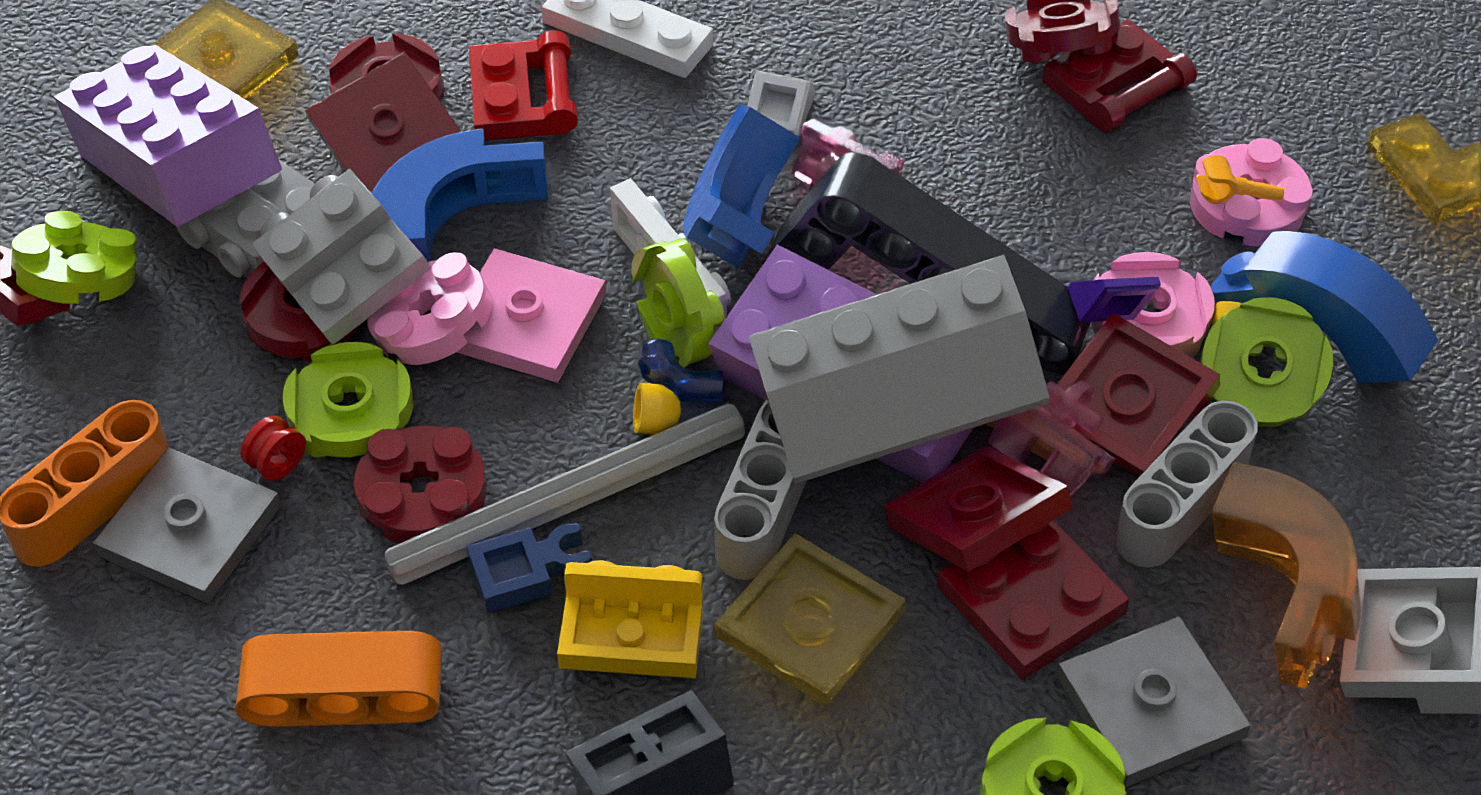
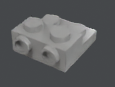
M280 160L282 171L179 227L176 226L180 235L189 245L196 249L203 247L219 259L224 268L235 277L244 276L247 278L256 267L264 262L251 245L261 237L260 232L263 224L275 214H291L310 199V191L315 183Z
M348 169L339 177L328 175L318 180L313 185L310 191V199L291 214L278 213L271 216L261 228V237L251 244L332 345L431 269L425 257L393 222L380 202L351 169Z
M1481 567L1353 569L1340 684L1344 696L1416 698L1421 713L1481 714Z

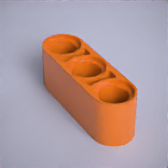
M127 400L110 407L4 491L0 496V524L14 555L20 562L36 567L56 562L119 511L169 448L158 413L151 404L141 400Z
M417 631L267 634L256 636L247 640L243 645L235 712L248 723L266 727L423 722L433 718L438 713L443 647L440 641L432 635Z

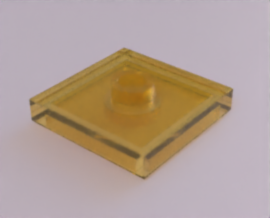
M210 0L151 45H157L243 99L299 56L296 41L225 0Z
M795 533L715 623V637L822 705L827 706L904 614L906 599Z

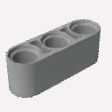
M766 400L759 409L718 503L714 517L715 558L718 567L726 575L735 579L749 580L758 578L772 566L807 480L797 484L794 482L769 400ZM743 535H745V536H751V537L744 538V537H738V536H743Z
M1218 401L1205 407L1128 489L1123 498L1116 532V547L1119 554L1127 562L1139 567L1149 568L1165 563L1244 477L1258 431V422L1248 408L1233 401Z

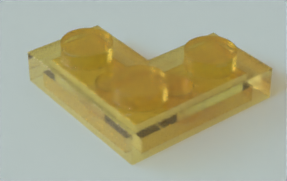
M1421 113L1371 130L1367 147L1432 223L1481 206V141L1453 150Z

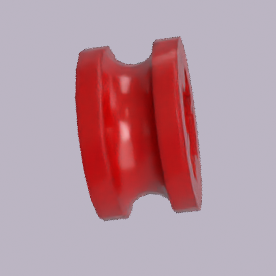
M271 415L260 420L248 432L242 443L240 455L243 462L251 468H257L258 473L265 479L277 481L287 476L301 461L306 448V439L295 428H289V424L281 417Z

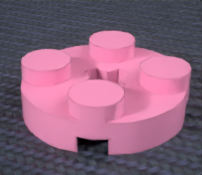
M1258 138L1252 140L1249 144L1229 145L1201 156L1196 162L1189 203L1197 221L1210 233L1223 239L1226 231L1233 235L1244 236L1242 245L1262 246L1272 232L1298 231L1302 225L1303 217L1308 212L1313 189L1305 171L1293 159L1283 154V149L1277 142L1271 139ZM1208 156H1224L1229 161L1233 176L1246 178L1249 181L1284 187L1282 202L1262 198L1255 199L1247 195H1234L1223 203H1209L1202 196L1196 179L1197 175H1206L1202 161Z
M457 252L448 253L438 260L428 262L431 266L428 272L368 317L369 331L378 347L383 349V353L387 357L388 353L397 354L401 363L410 365L435 362L456 353L468 344L463 334L470 330L476 321L481 329L486 324L492 310V297L479 271L469 264L463 254ZM431 309V313L423 315L425 312Z
M1140 252L1121 256L1111 262L1110 270L1102 274L1101 277H1099L1098 273L1094 280L1159 277L1161 286L1149 301H1153L1156 309H1164V311L1152 313L1141 310L1134 320L1127 321L1191 358L1198 354L1202 341L1210 330L1215 307L1213 291L1207 280L1200 273L1197 272L1194 279L1189 273L1179 269L1180 260L1169 255L1153 252ZM1091 322L1090 325L1095 334L1105 322Z

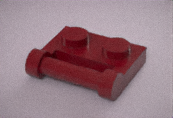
M1127 18L1120 22L1119 31L1112 36V48L1109 51L1095 55L1082 54L1078 50L1067 52L1044 65L1042 82L1099 130L1108 133L1124 124L1126 115L1171 89L1180 91L1194 83L1197 79V71L1188 56L1183 53L1172 54ZM1150 72L1153 73L1151 76L1138 82L1137 84L1119 93L1118 95H1112L1118 92L1119 90L1123 89L1124 87L1130 85L1131 83L1137 81L1138 79L1144 77L1145 75L1149 74Z

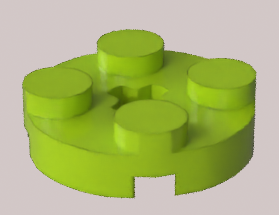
M51 212L45 216V224L36 225L24 230L12 241L11 272L13 270L16 271V283L21 289L44 300L65 304H79V293L98 291L99 302L110 300L124 294L135 282L137 261L135 251L136 237L132 232L125 229H111L94 223L82 222L81 216L74 212Z
M680 238L671 242L662 241L638 250L632 261L631 272L633 283L644 280L647 298L636 301L651 341L666 360L678 356L680 360L677 366L683 368L707 359L712 352L708 343L715 335L714 329L720 327L724 322L725 315L719 297L712 290L706 291L696 270V258L692 247L685 239Z
M1271 297L1249 300L1242 303L1240 307L1229 311L1224 317L1222 316L1209 331L1201 359V364L1220 374V387L1211 397L1212 403L1233 401L1245 406L1254 414L1259 427L1280 426L1302 419L1321 399L1329 384L1333 369L1332 347L1327 336L1325 335L1324 337L1320 327L1312 321L1313 316L1303 307L1293 302ZM1263 347L1274 348L1275 359L1285 362V369L1283 372L1273 371L1270 378L1257 376V368L1249 365L1248 356H1259Z
M344 342L321 348L311 354L312 363L303 368L299 374H297L295 368L288 376L284 385L283 405L289 427L295 428L305 436V452L313 457H354L364 455L368 451V441L375 433L384 429H403L412 415L413 393L409 374L405 366L398 359L396 364L393 360L384 357L382 348L369 343ZM356 392V397L360 400L350 406L334 404L341 402L344 398V393Z
M1033 718L1013 725L995 740L988 753L980 788V795H1043L1040 792L1041 784L1038 778L1045 776L1052 782L1058 781L1062 777L1067 780L1069 785L1066 788L1065 795H1126L1124 786L1126 775L1123 761L1114 746L1095 729L1086 724L1071 720L1069 727L1058 724L1045 725L1046 718Z

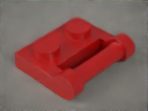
M551 30L541 34L537 40L469 46L475 130H484L485 141L564 134L572 131L577 126V107L570 100L566 63L571 56L569 37L565 33ZM544 68L547 102L543 107L531 108L528 69Z

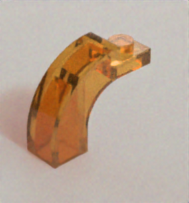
M1233 462L1212 509L1217 550L1220 554L1272 566L1285 574L1295 584L1296 589L1274 643L1280 683L1307 689L1316 664L1326 665L1333 650L1335 636L1356 640L1360 624L1361 603L1354 542L1340 514L1324 497L1306 484L1274 470Z

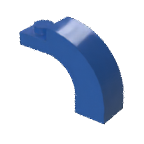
M739 104L712 150L694 188L684 219V236L737 268L750 247L762 254L775 233L761 225L763 207L777 176L800 137L755 109Z
M483 129L450 134L423 144L399 159L380 178L372 194L380 202L393 222L421 252L427 262L432 261V243L437 231L449 218L458 212L482 204L548 200L543 142L485 146Z
M1290 231L1272 232L1256 254L1253 252H1243L1227 260L1221 268L1222 272L1210 286L1215 303L1221 301L1244 303L1255 298L1271 297L1287 300L1303 307L1313 316L1312 321L1338 347L1357 383L1411 381L1438 342L1432 327L1419 305L1394 277L1361 253L1330 239L1312 234Z

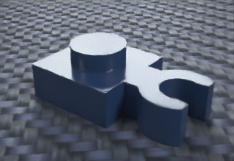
M579 523L561 525L555 528L547 539L536 542L530 527L468 545L469 562L487 614L552 595L550 578L558 576L564 579L567 563L592 562L589 550L574 555L564 553L570 548L583 545L582 531Z

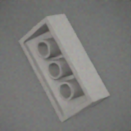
M1005 255L748 336L795 484L1050 404L1049 393L1027 314Z

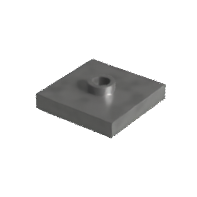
M168 448L93 542V545L99 557L209 604L279 510L281 503L278 492Z
M1180 616L1059 663L1057 678L1085 724L1102 734L1120 755L1126 775L1125 787L1248 736L1251 724Z

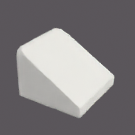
M756 70L747 106L755 109L795 135L800 136L813 102L815 89L809 80Z

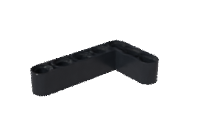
M858 152L845 153L839 157L788 215L762 263L763 265L776 245H779L829 270L853 246L909 284H913L1005 255L1027 314L1041 368L1050 372H1064L1072 366L1078 357L1091 322L1079 321L1066 285L875 158Z

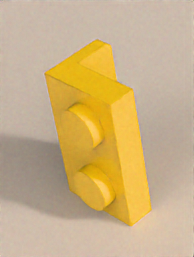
M600 560L589 563L569 562L566 564L564 574L566 601L557 652L559 669L696 679L704 612L703 574L701 572L684 570L672 565H663L656 568L619 566Z

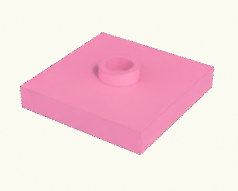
M494 248L480 271L492 297L490 317L482 329L476 321L473 327L463 334L468 344L457 351V353L558 383L606 296L605 280Z

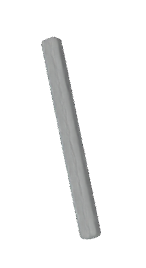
M727 403L390 547L385 551L387 568L398 585L409 583L468 557V545L530 527L533 529L739 440L745 435L743 418L733 404Z

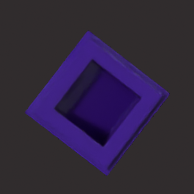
M1159 277L1075 281L1068 284V290L1080 322H1105L1112 312L1125 320H1134L1161 286Z

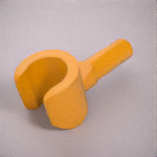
M1220 155L1206 157L1202 161L1206 175L1196 176L1202 196L1207 202L1212 204L1228 201L1234 195H1247L1282 202L1285 193L1284 187L1249 181L1246 178L1233 176L1228 159Z

